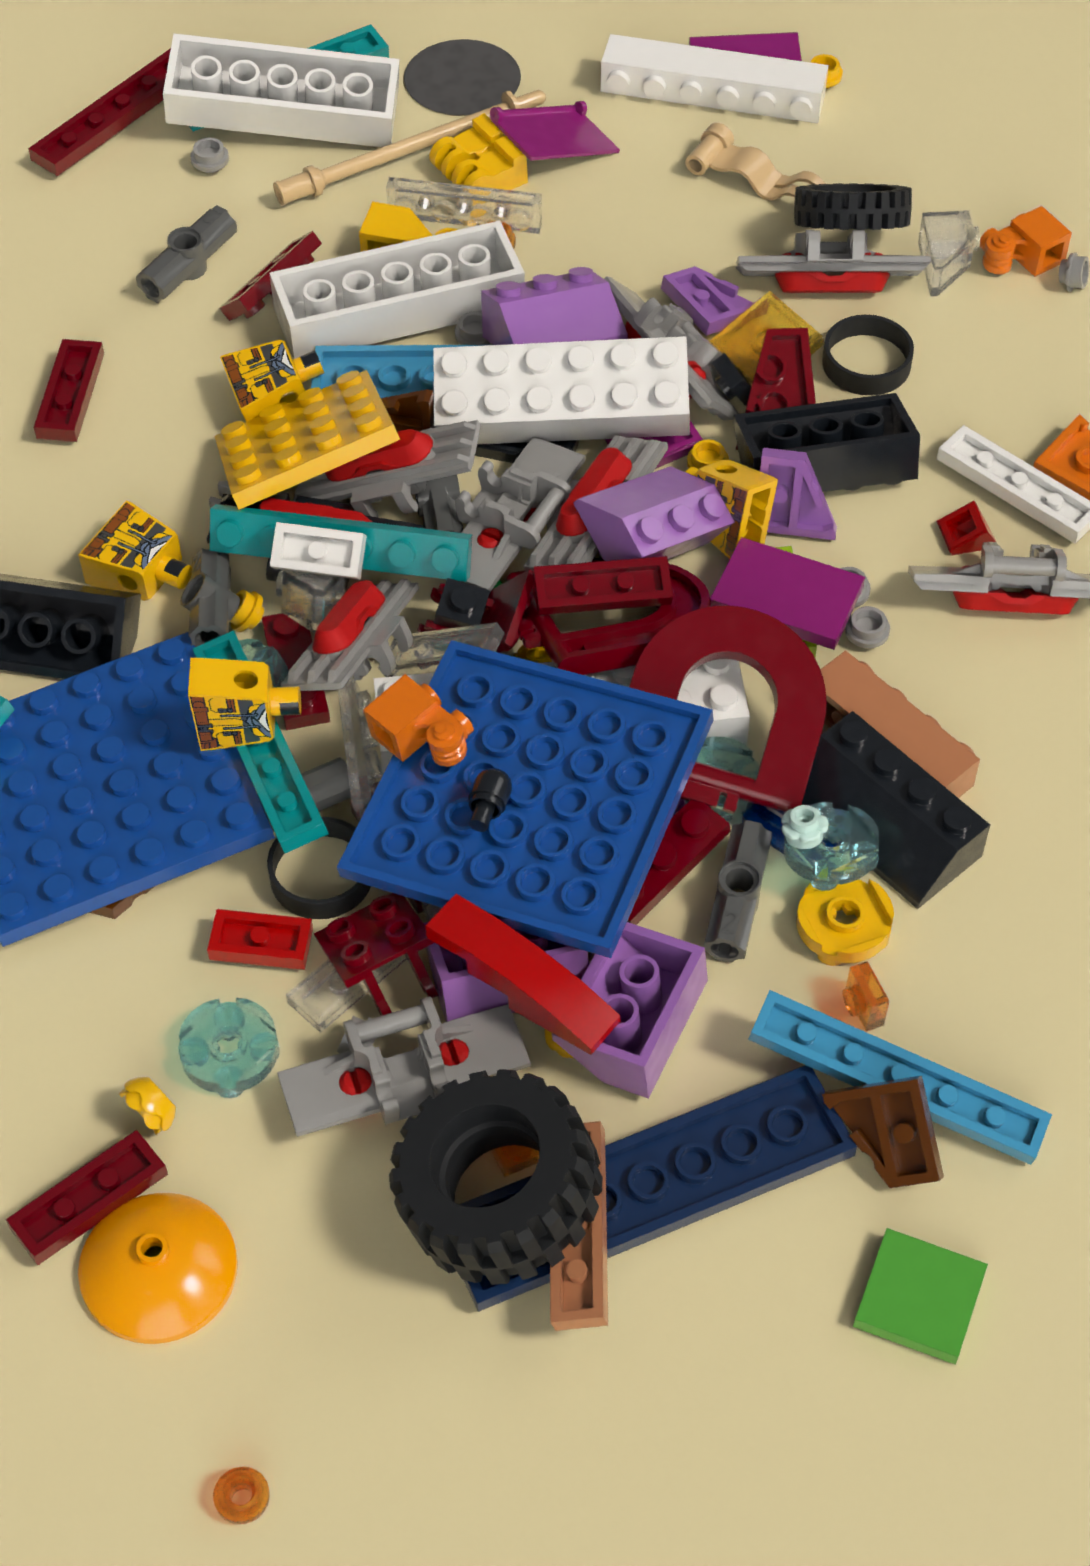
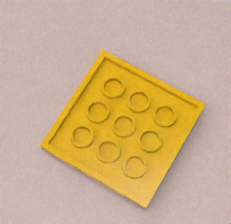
M367 370L360 373L359 371L347 372L338 377L335 384L323 389L319 387L308 389L298 396V400L284 406L281 404L271 405L263 409L259 413V417L245 423L243 421L232 422L223 427L220 434L214 436L231 495L238 510L400 440Z

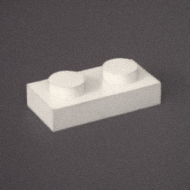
M276 522L270 567L360 580L367 536L364 533Z

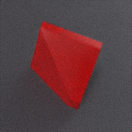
M975 501L937 520L939 529L952 556L981 551L983 542H997Z

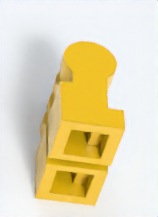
M485 113L472 119V128L453 138L446 136L439 139L433 145L429 154L430 162L474 204L486 201L497 191L503 194L528 183L526 156L506 135L504 136V133Z

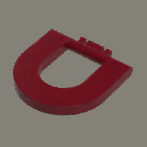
M594 558L592 562L604 561V559ZM668 563L673 591L672 604L655 606L658 608L656 612L639 620L561 633L549 614L537 615L533 584L531 589L533 599L523 613L518 627L519 638L527 649L543 646L555 668L581 675L635 666L644 648L664 626L681 615L697 609L710 607V595L707 587L698 577L681 567ZM517 571L509 574L505 582L526 571Z
M740 606L705 607L681 615L668 623L644 648L635 667L630 688L677 700L684 680L695 668L712 660L732 659L750 665L765 678L772 690L775 704L773 721L756 779L696 761L680 799L703 802L710 808L716 809L719 796L724 795L726 800L722 811L730 814L735 813L738 799L782 812L800 806L822 733L827 704L824 679L820 667L808 646L792 629L778 619L763 612Z

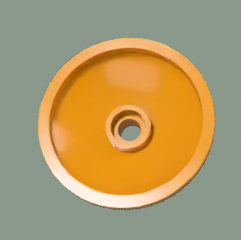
M148 1194L134 1198L121 1205L94 1227L80 1255L78 1267L79 1286L89 1312L107 1331L136 1343H167L195 1333L207 1325L221 1311L230 1297L235 1284L238 1267L237 1252L228 1226L208 1205L181 1194ZM158 1246L162 1248V1251L157 1256L147 1257L144 1255L150 1247Z

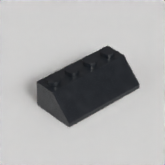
M896 393L733 415L740 464L760 471L763 448L806 452L822 492L842 489L857 490L863 486L878 484L895 485L902 481L918 479L920 434Z
M0 573V670L67 679L131 654L138 634L141 594Z
M854 711L821 734L801 805H809L819 809L820 815H824L828 819L829 826L827 831L917 909L982 857L991 824Z

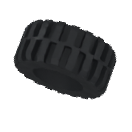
M499 1069L496 1076H488L486 1070L469 1074L470 1080L458 1084L455 1079L443 1085L444 1092L433 1099L429 1095L418 1105L421 1111L415 1119L409 1117L400 1130L404 1141L395 1143L390 1159L395 1166L389 1173L390 1189L395 1195L394 1204L400 1217L426 1255L431 1256L437 1266L447 1273L457 1271L462 1280L478 1283L481 1282L483 1275H486L491 1285L507 1284L510 1282V1275L519 1274L521 1279L525 1280L538 1275L536 1268L546 1262H549L551 1267H553L565 1258L562 1250L569 1243L576 1247L584 1238L586 1232L582 1224L584 1221L589 1223L594 1221L599 1208L594 1196H598L602 1192L603 1177L598 1169L601 1162L575 1106L570 1105L566 1095L556 1086L547 1087L543 1078L530 1073L524 1074L523 1078L520 1079L516 1070ZM512 1145L525 1146L539 1151L538 1163L532 1177L511 1198L488 1207H467L454 1202L456 1188L463 1173L483 1154L499 1147Z

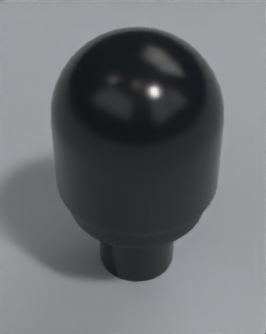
M488 768L481 771L475 778L468 796V805L473 812L469 821V826L479 832L487 831L491 819L498 818L505 811L512 792V783L504 771L497 768Z

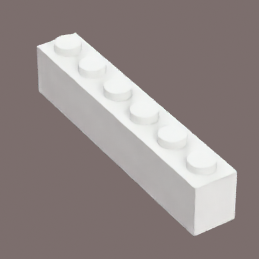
M610 34L601 61V92L818 123L825 98L829 65Z

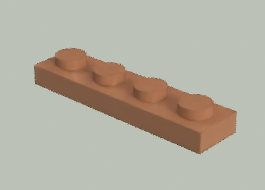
M601 1121L584 1123L601 1162L598 1169L603 1177L602 1192L598 1196H594L599 1205L594 1221L591 1223L583 1222L582 1227L586 1235L576 1247L569 1243L562 1250L565 1258L553 1267L550 1265V1323L555 1331L608 1326L605 1129Z

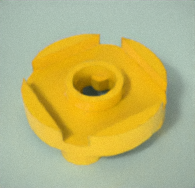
M841 871L824 874L814 879L806 887L804 895L799 901L796 927L802 941L811 951L817 954L818 959L822 963L830 966H836L841 963H857L870 959L886 948L889 943L894 908L890 897L878 883L869 879L867 884L862 880L853 879L854 873ZM843 910L847 916L854 914L857 918L853 919L851 924H842L835 920L837 916L836 911Z

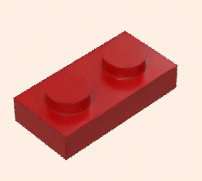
M217 909L207 948L209 960L305 970L313 933L312 919Z

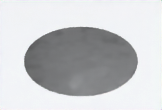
M469 39L444 41L425 48L411 59L404 74L406 89L413 99L428 109L450 115H471L502 103V93L511 91L514 95L521 81L520 68L508 52L496 45Z

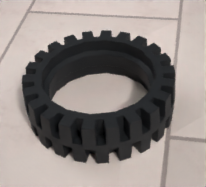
M833 183L803 185L795 189L794 221L797 226L830 230H881V228L894 229L910 225L912 210L911 187L869 183Z

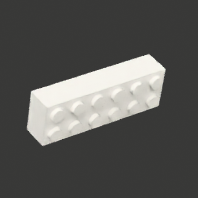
M173 33L163 90L166 123L384 147L392 144L399 88L400 59Z
M500 220L269 273L274 310L293 359L314 351L315 346L370 345L456 325L461 316L466 313H482V290L496 288L498 283L505 281L525 282V272Z
M686 336L433 348L434 427L478 420L481 423L477 444L529 442L532 437L545 441L613 439L615 435L627 438L690 435Z

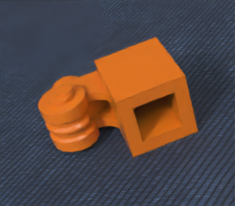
M1040 206L1027 213L1018 215L1015 219L1011 220L1010 226L999 231L996 228L988 229L981 236L979 247L984 252L983 266L990 273L1005 274L1012 267V259H1016L1036 277L1059 266L1062 259H1066L1072 232L1043 206Z
M406 674L363 709L371 736L402 762L428 742L432 759L436 764L445 767L454 766L466 756V739L474 731L472 723L461 711L455 709L448 713L441 707L442 703L439 696L429 685L425 683L419 685Z

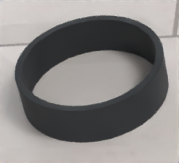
M865 314L847 317L834 324L826 334L822 358L824 372L835 385L854 394L872 396L889 393L899 388L910 374L914 354L913 340L901 325L888 318ZM869 335L883 338L893 343L900 349L906 360L900 367L891 372L866 375L853 372L840 365L833 358L830 350L836 343L845 338Z
M322 817L329 833L323 837L338 838L349 843L356 829L355 826L341 819ZM277 837L270 847L267 868L272 892L277 901L295 915L310 919H329L341 916L357 907L370 891L371 886L357 882L348 891L328 899H306L294 895L286 890L275 876L277 865L284 855Z

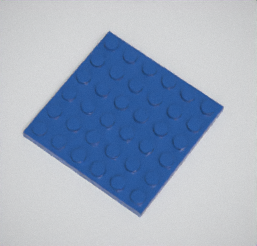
M189 632L9 701L15 710L0 727V943L3 947L275 838L237 747L200 751L188 698L190 658H196L192 649L195 646H191L192 641L188 635Z
M451 640L429 686L439 696L442 708L448 713L457 709L472 723L474 731L466 739V756L454 766H440L432 759L428 742L422 745L404 762L393 754L337 865L340 877L438 907H443L455 894H458L495 916L512 929L612 958L714 721L713 709ZM488 768H497L509 776L512 783V792L505 811L498 818L491 819L487 831L479 832L469 826L473 812L468 805V796L475 778L481 771Z

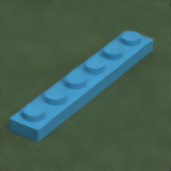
M771 990L768 992L748 1038L752 1042L851 1086L922 1075L933 1122L1030 1165L1038 1155L1052 1116L1051 1113Z

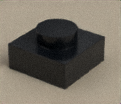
M723 353L712 362L721 376L716 380V383L729 400L737 396L747 406L751 384L733 361Z
M447 578L435 614L434 623L477 636L490 590Z

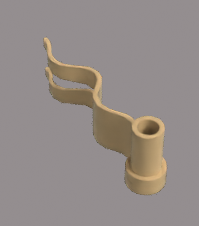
M712 123L701 136V142L685 161L687 169L695 175H703L708 168L720 172L734 171L740 173L748 179L758 196L770 201L783 196L795 198V189L798 186L788 185L797 181L814 185L826 184L818 175L809 171H802L792 176L782 175L776 170L768 156L760 149L751 146H734L732 131L722 123Z

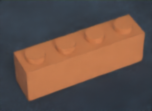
M845 650L820 669L826 688L825 725L831 728L850 712L854 711L958 798L974 786L980 758L975 755L968 745L957 741L942 729L936 719L930 715H925L910 703L900 690L892 688L879 678L868 664L858 661Z

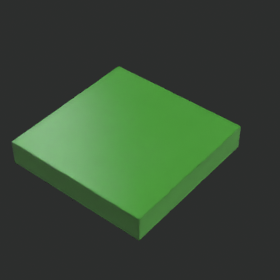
M886 1228L853 1327L956 1365L988 1264Z

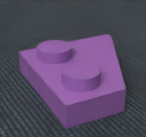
M696 266L663 276L661 289L677 306H680L690 315L697 327L706 336L768 315L770 303L766 299L760 297L753 303L738 296V286L726 280H719L711 273Z
M763 448L760 472L778 479L767 533L835 540L837 525L807 453Z

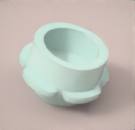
M800 805L794 809H789L781 819V822L784 824L781 830L785 835L786 841L798 849H811L819 845L823 840V833L827 832L829 826L826 816L820 815L819 809L809 805Z

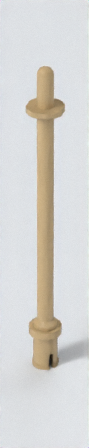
M536 90L516 98L511 91H505L501 96L502 103L322 170L315 168L313 165L304 167L302 173L274 182L275 196L282 206L308 195L313 197L323 194L325 186L329 183L434 145L443 137L451 136L453 138L472 128V119L485 113L490 118V110L493 107H500L502 110L534 108L545 102L546 94L541 90Z

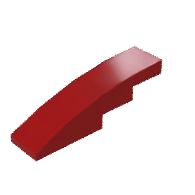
M455 894L425 925L426 936L429 940L467 961L468 974L507 995L509 1009L584 1052L592 1055L619 1024L620 1014L582 980L533 942L460 895Z

